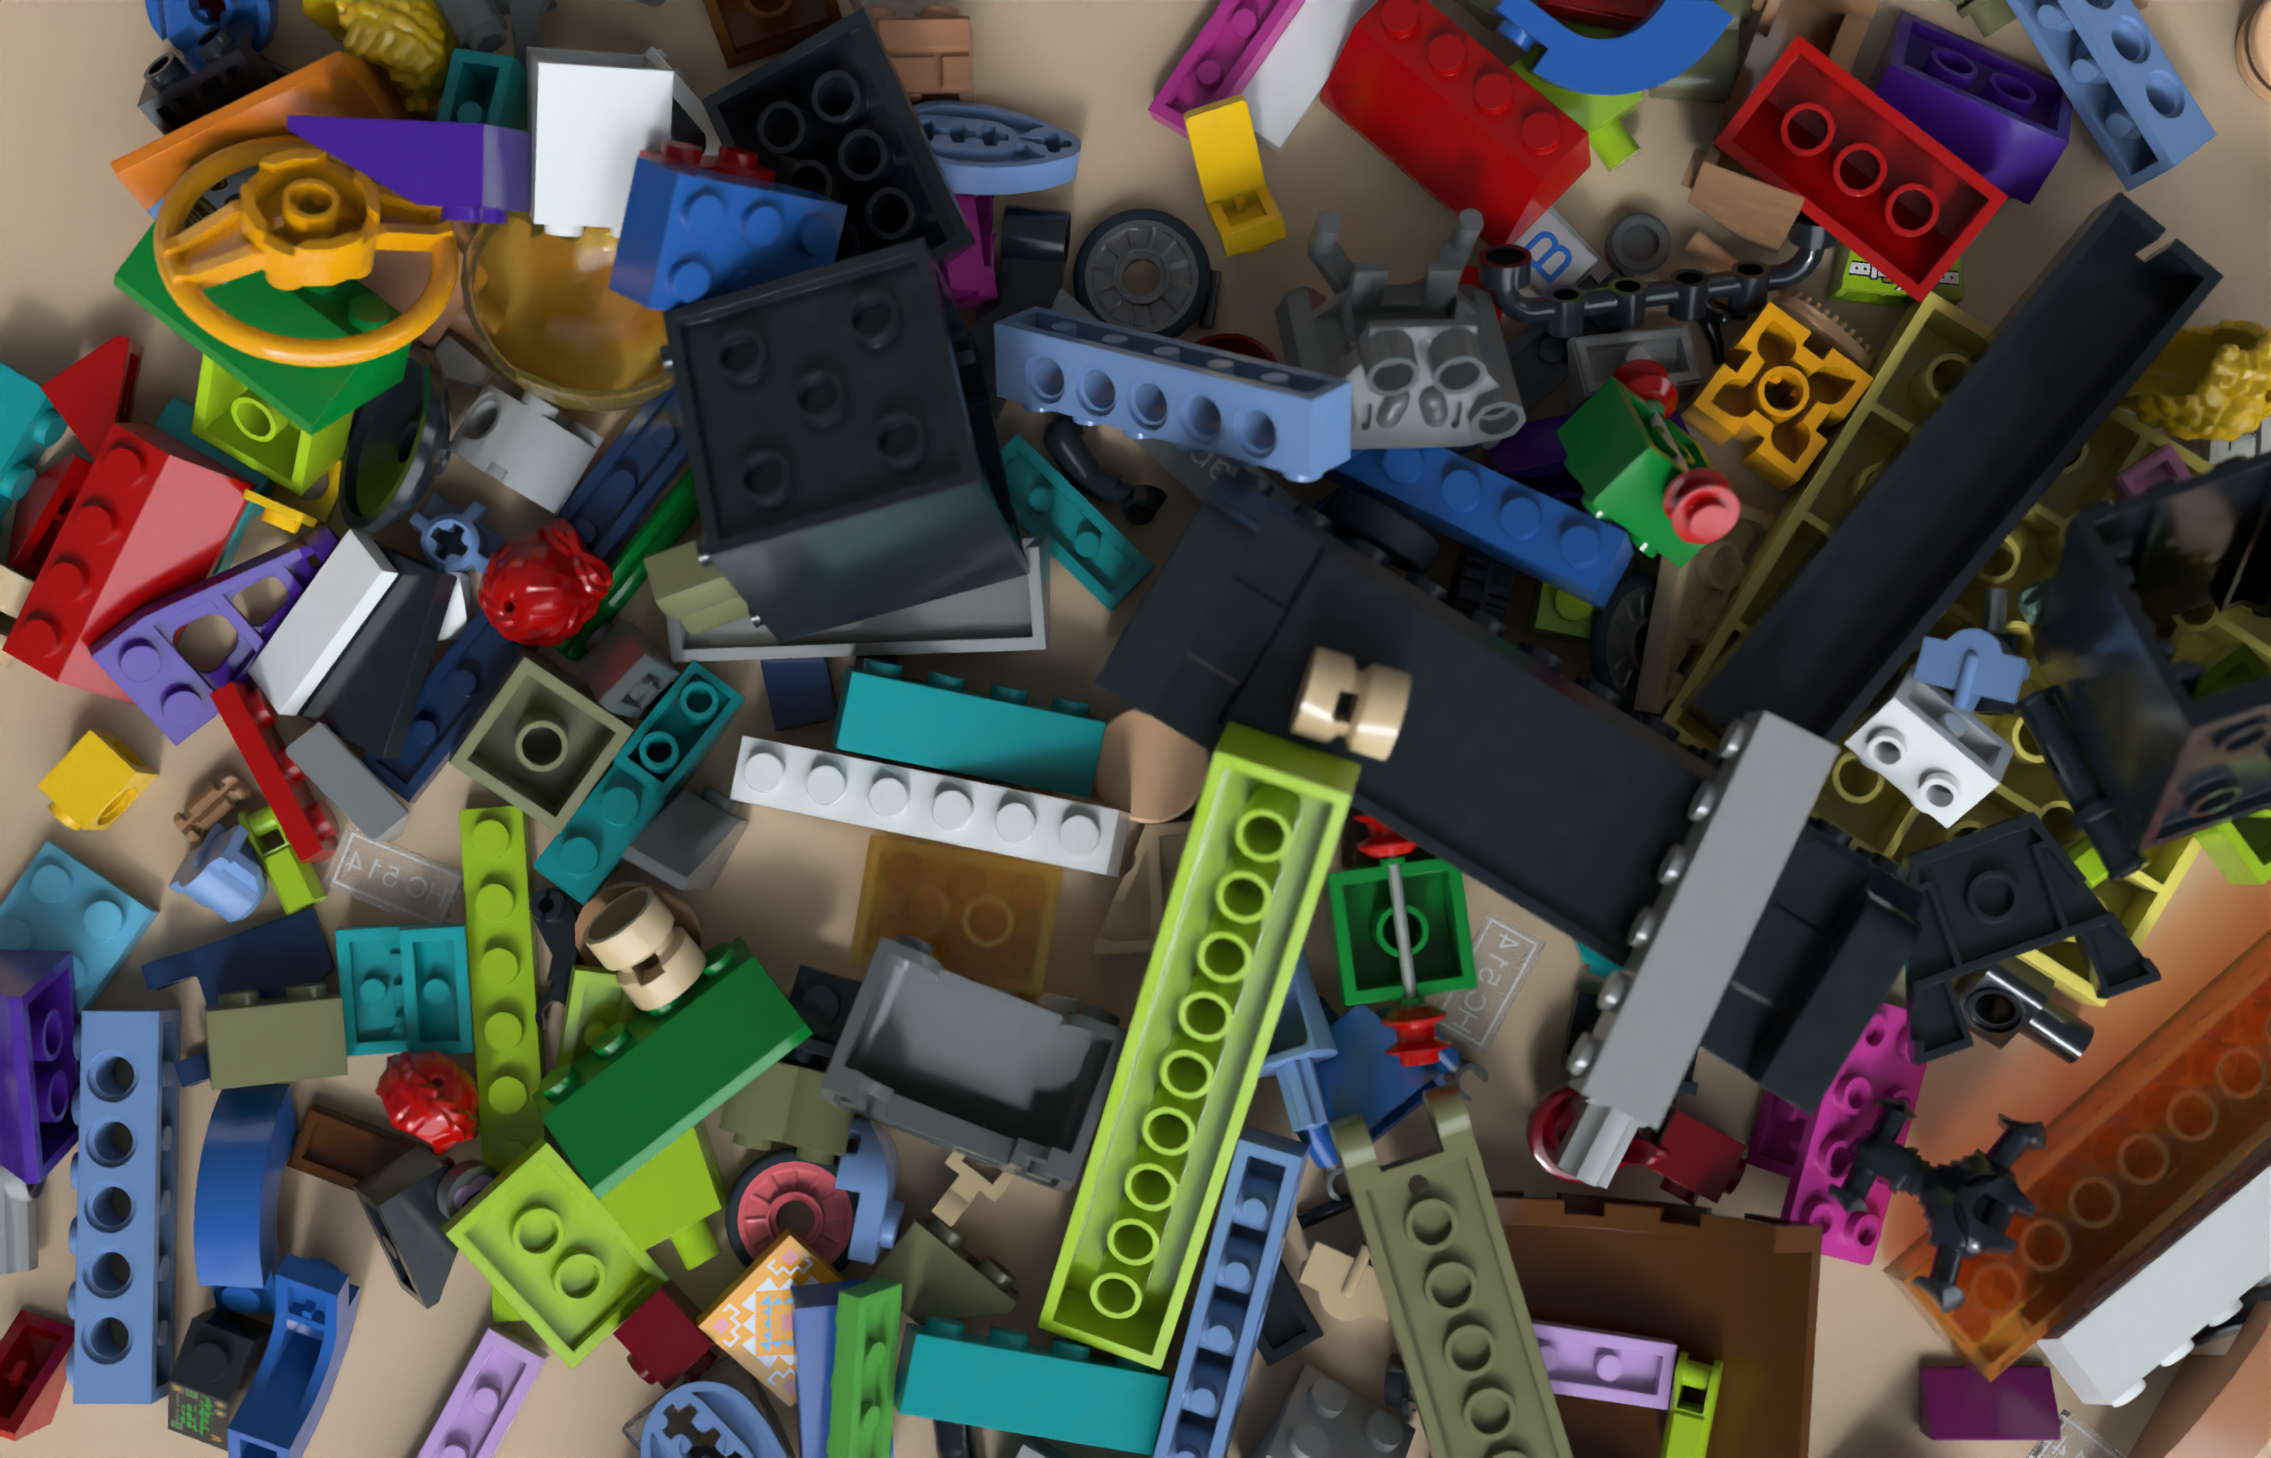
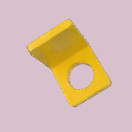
M338 460L326 472L329 479L328 488L324 495L316 500H303L297 494L276 483L269 498L245 489L242 498L265 507L260 517L261 520L296 535L301 524L315 529L324 522L328 525L339 502V477L342 461Z

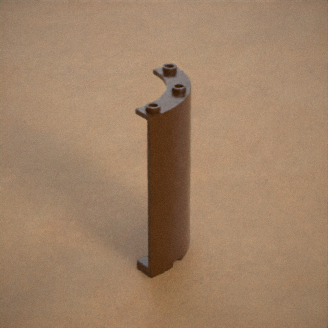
M1491 1190L1530 1319L1673 1341L1678 1347L1671 1392L1681 1351L1689 1352L1690 1360L1713 1365L1715 1359L1723 1361L1706 1458H1808L1823 1225L1754 1213H1745L1744 1218L1712 1214V1207L1570 1193H1557V1198L1524 1197V1192ZM1684 1385L1682 1400L1704 1405L1707 1391ZM1553 1393L1573 1458H1659L1668 1410ZM1429 1449V1458H1432L1431 1452H1430V1449Z

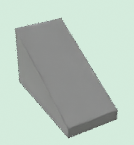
M449 335L433 352L445 373L447 383L481 391L493 372Z

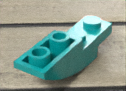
M693 660L614 757L613 767L574 813L561 833L557 834L533 864L535 870L582 905L586 904L594 894L601 890L621 863L626 860L622 856L628 845L683 791L744 703L745 698Z

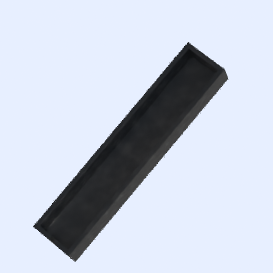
M2119 191L2093 209L1679 707L1720 741L1736 718L1743 721L1747 712L1766 711L1835 745L2224 276L2178 238L2148 255L2144 261L2135 254L2157 241L2167 229L2122 192Z

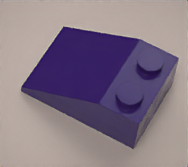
M287 116L288 130L419 205L442 207V220L507 224V211L530 213L531 132L484 123Z

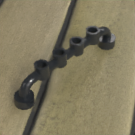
M1799 211L1788 232V240L1793 245L1799 247V249L1791 259L1781 264L1767 266L1758 261H1740L1732 265L1731 271L1708 274L1696 269H1680L1671 273L1670 279L1644 282L1634 277H1620L1610 281L1608 287L1582 290L1570 285H1560L1550 288L1545 296L1525 297L1518 291L1528 286L1531 282V252L1518 245L1496 244L1484 248L1479 253L1478 281L1483 287L1492 290L1494 302L1504 315L1518 322H1545V331L1549 335L1558 338H1572L1583 332L1584 316L1606 314V322L1610 326L1617 329L1630 330L1639 328L1645 323L1646 308L1668 305V315L1680 321H1696L1706 315L1707 300L1728 297V305L1735 311L1743 313L1759 312L1767 304L1768 291L1782 290L1799 284L1810 276L1819 265L1825 249L1835 247L1840 241L1802 211Z

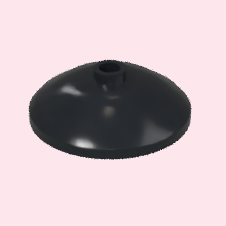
M411 345L403 381L366 402L357 410L348 435L339 477L340 511L344 522L352 529L365 533H374L396 522L425 495L436 476L445 470L449 462L451 451L447 450V447L450 443L452 415L445 373L433 352L416 345Z

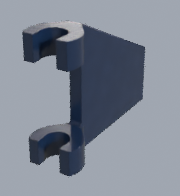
M312 907L198 948L142 965L141 968L149 990L156 988L157 990H162L197 977L206 1004L214 1005L218 1004L219 993L236 990H258L259 1000L286 997V986L321 983L335 968V964L316 909ZM208 1052L174 1063L182 1088L210 1080Z

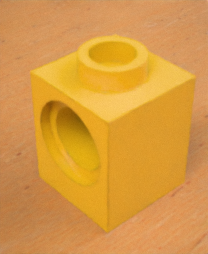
M89 729L37 787L52 800L48 805L50 812L69 828L79 831L81 828L83 830H108L159 774L114 732Z

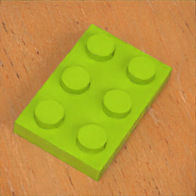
M542 1137L441 1227V1230L571 1370L670 1279L645 1251H640L634 1245L606 1207Z

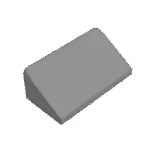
M1688 324L1572 337L1567 341L1569 403L1572 413L1577 412L1610 379L1611 375L1619 367L1637 359L1653 360L1665 368L1669 380L1677 390L1678 402L1689 399L1704 383Z
M319 721L288 745L285 751L287 756L368 839L373 842L396 840L403 834L408 817L406 806L325 723L322 724Z

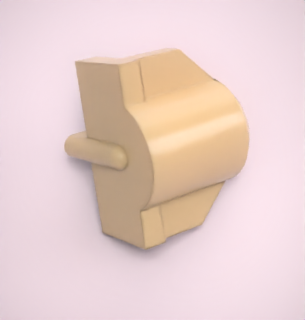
M1358 1239L1350 1254H1347L1315 1240L1307 1260H1303L1300 1266L1298 1281L1316 1289L1320 1302L1326 1312L1342 1321L1358 1320L1368 1313L1384 1321H1389L1373 1265L1368 1263L1370 1255L1366 1242Z

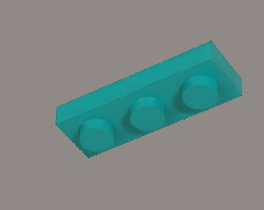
M1017 433L1002 449L1014 507L1019 509V525L1030 536L1051 535L1050 555L1111 613L1155 568V565Z

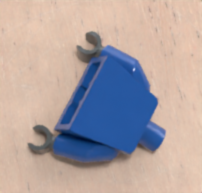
M1318 996L1339 1052L1335 1057L1314 1064L1330 1121L1361 1112L1373 1144L1424 1103L1422 1091L1455 1081L1463 1099L1470 1101L1472 1098L1464 1093L1459 1085L1462 1074L1472 1070L1479 1079L1484 1082L1488 1081V1073L1485 1068L1470 1060L1460 1059L1461 1052L1452 1042L1450 1047L1439 1050L1440 1061L1418 1066H1401L1399 1055L1385 1054V1049L1397 1042L1395 1029L1382 1025L1380 1021L1392 1008L1386 1007L1373 1012L1366 1005L1358 1004L1340 1018L1322 996ZM1436 1028L1437 1037L1449 1040ZM1328 1123L1313 1130L1297 1132L1296 1134L1301 1142L1311 1144L1309 1155L1318 1168H1325L1323 1179L1329 1196L1334 1200L1341 1201L1340 1193L1333 1184V1181L1338 1174L1344 1173L1339 1162Z

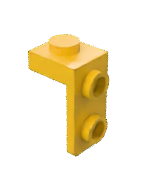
M1237 94L1186 111L1183 119L1208 219L1226 257L1228 258L1240 253H1254L1262 250L1270 243L1286 239L1287 234L1283 217L1266 186L1250 112L1244 96Z

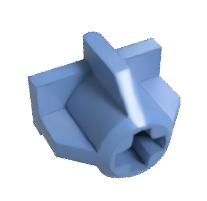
M434 492L421 512L415 511L409 520L412 523L411 527L422 534L421 549L425 558L434 567L448 572L465 573L475 569L483 574L488 565L489 555L498 550L507 541L506 538L482 523L491 509L476 500L464 511L439 493Z
M1968 628L1956 632L1947 641L1925 636L1913 680L1956 690L1952 706L1973 712L1981 696L2016 704L2022 680H2028L2031 667L2027 665V659L2013 656L2009 646L2000 638L1981 629Z
M219 823L213 824L200 847L185 855L168 885L177 893H185L201 906L209 907L228 922L241 921L249 916L260 904L268 888L267 877L262 874L255 851L244 842L249 831L240 824L228 830Z

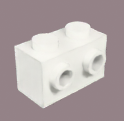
M1911 664L1869 703L1857 718L1844 744L1856 754L1863 765L1879 772L1907 795L1909 801L1918 810L1930 814L1944 827L1949 828L2000 784L2015 748L1971 712L1953 707V698L1939 686L1913 680L1916 667Z

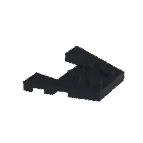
M2034 812L2023 813L1902 856V866L1911 872L1905 883L1924 894L1918 918L1922 925L1921 935L1905 965L1907 1047L1911 1064L1921 1065L1975 1046L1952 985L1953 978L2072 936L2075 937L2097 998L2108 999L2162 980L2160 972L2149 957H2144L2125 934L2127 929L2113 912H2108L2084 882L2087 880Z

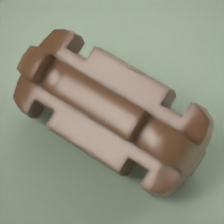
M228 770L219 774L221 779L219 783L211 781L186 804L188 810L186 813L183 812L181 814L177 812L173 821L187 838L192 841L204 840L206 838L204 832L206 829L212 828L214 823L221 824L240 807L237 802L238 800L243 798L248 800L251 797V789L243 778L235 772Z

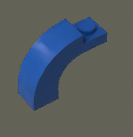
M1498 0L1491 9L1494 14L1502 19L1496 30L1509 41L1526 52L1533 43L1541 48V51L1526 71L1548 84L1567 91L1611 96L1648 90L1680 75L1707 53L1734 18L1712 0H1657L1644 18L1628 31L1607 39H1593L1572 32L1530 0Z
M272 1083L222 1089L208 1124L200 1158L195 1194L194 1255L198 1284L212 1287L217 1311L275 1314V1273L281 1264L277 1241L278 1196L285 1164L298 1133L289 1084Z
M287 1253L276 1271L275 1319L271 1336L256 1376L227 1428L228 1458H302L333 1390L348 1348L358 1308L360 1287L350 1284L349 1274L341 1272L332 1263L320 1258H310L307 1260Z

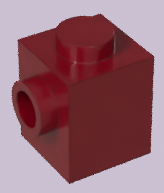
M1668 1107L1658 1130L1653 1128L1647 1141L1663 1145L1670 1151L1669 1157L1661 1159L1654 1167H1647L1664 1176L1659 1188L1692 1206L1695 1205L1699 1195L1718 1204L1723 1192L1728 1195L1733 1193L1746 1169L1747 1162L1741 1158L1746 1145L1672 1107Z
M672 1279L660 1287L613 1333L630 1352L627 1356V1361L637 1375L651 1385L658 1381L665 1390H668L680 1377L687 1383L694 1382L718 1358L710 1349L715 1342L697 1326V1318L703 1312Z

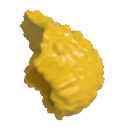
M302 0V14L313 19L316 26L328 29L332 33L334 40L343 42L345 53L387 69L390 80H392L405 110L423 111L426 113L438 106V102L443 96L454 48L459 49V45L433 0Z
M2226 318L2213 326L2203 324L2199 328L2197 325H2190L2187 330L2185 327H2181L2118 403V407L2135 412L2140 423H2149L2152 427L2164 428L2168 435L2179 436L2188 441L2201 438L2204 441L2225 440L2231 442L2238 439L2243 433H2252L2258 429L2262 420L2271 414V328L2266 330L2259 322H2249L2244 319L2232 321Z

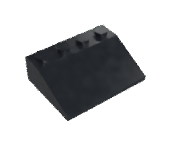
M862 7L701 100L722 146L737 147L756 152L758 154L757 164L776 171L774 183L804 188L848 206L834 263L925 238L941 270L976 244L867 8Z

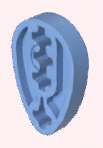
M934 100L913 106L952 192L955 194H1019L1045 190L1069 183L1076 177L1081 143L1074 134L1051 123L1004 108L958 100Z
M717 1380L691 1382L667 1393L649 1413L641 1434V1458H692L689 1451L695 1445L693 1438L686 1432L673 1437L666 1429L672 1422L671 1415L667 1412L669 1407L673 1404L675 1407L683 1409L691 1404L698 1412L692 1420L694 1426L703 1433L712 1428H715L720 1433L721 1437L717 1440L715 1446L723 1456L727 1457L736 1451L742 1458H790L787 1448L773 1424L754 1400L740 1388Z

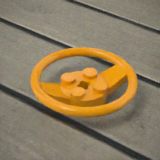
M298 135L271 136L244 141L217 151L195 164L178 179L166 195L158 212L153 241L155 260L168 292L183 312L203 330L218 340L250 355L279 363L312 367L340 366L371 360L391 353L420 336L437 320L452 296L459 270V252L450 220H442V207L416 204L385 185L374 183L373 178ZM259 166V171L249 178L246 184L242 183L239 200L228 203L183 231L189 212L206 191L228 176ZM376 250L432 252L430 277L425 289L415 303L390 323L372 331L350 337L304 339L267 332L248 325L226 313L202 291L262 269L265 271V277L269 284L281 290H295L301 286H331L348 279L363 278L370 274L373 269Z

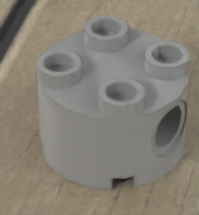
M492 372L448 444L447 450L558 515L604 438L575 420L564 416L558 409L534 394L521 389L499 374Z

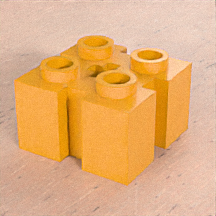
M1769 302L1752 317L1723 356L1736 367L1731 369L1723 363L1708 376L1680 416L1683 421L1719 447L1733 437L1749 450L1740 460V463L1781 492L1799 481L1828 442L1816 429L1819 427L1823 431H1827L1843 421L1874 378L1834 348H1831L1820 358L1809 351L1802 344L1811 334V331ZM1773 387L1778 389L1783 394L1778 403L1785 408H1773L1767 402V397H1765L1764 393Z

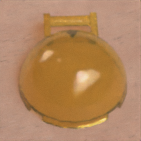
M507 211V224L480 223L465 248L460 275L463 302L469 323L482 351L499 371L512 382L533 396L564 409L591 413L626 410L650 402L676 385L674 372L668 374L660 356V346L668 345L662 313L666 311L646 308L608 288L619 238L610 235V228L584 226V235L556 236L545 233L544 224H534L528 212Z

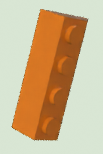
M338 50L110 162L116 176L141 205L148 210L168 194L172 186L186 171L211 154L248 140L271 136L297 135L287 129L288 115L409 120V117L386 68Z

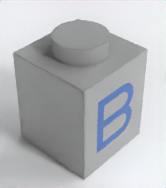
M1548 210L1513 244L1526 248L1532 254L1531 282L1525 288L1518 290L1525 297L1545 296L1547 291L1555 286H1575L1589 273L1598 260Z

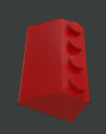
M1379 0L1355 24L1319 96L1320 102L1457 219L1465 209L1478 210L1482 214L1484 224L1479 237L1489 246L1514 244L1591 166L1589 133L1427 0Z
M1800 35L1796 36L1713 142L1765 184L1804 197L1805 199L1800 211L1919 303L1926 298L2009 198V196Z
M148 422L113 423L2 650L57 682L136 705L91 657L88 647L140 608L211 577L249 503V500L242 498L245 489L254 492L257 484ZM188 623L179 627L174 633L173 643L176 647Z

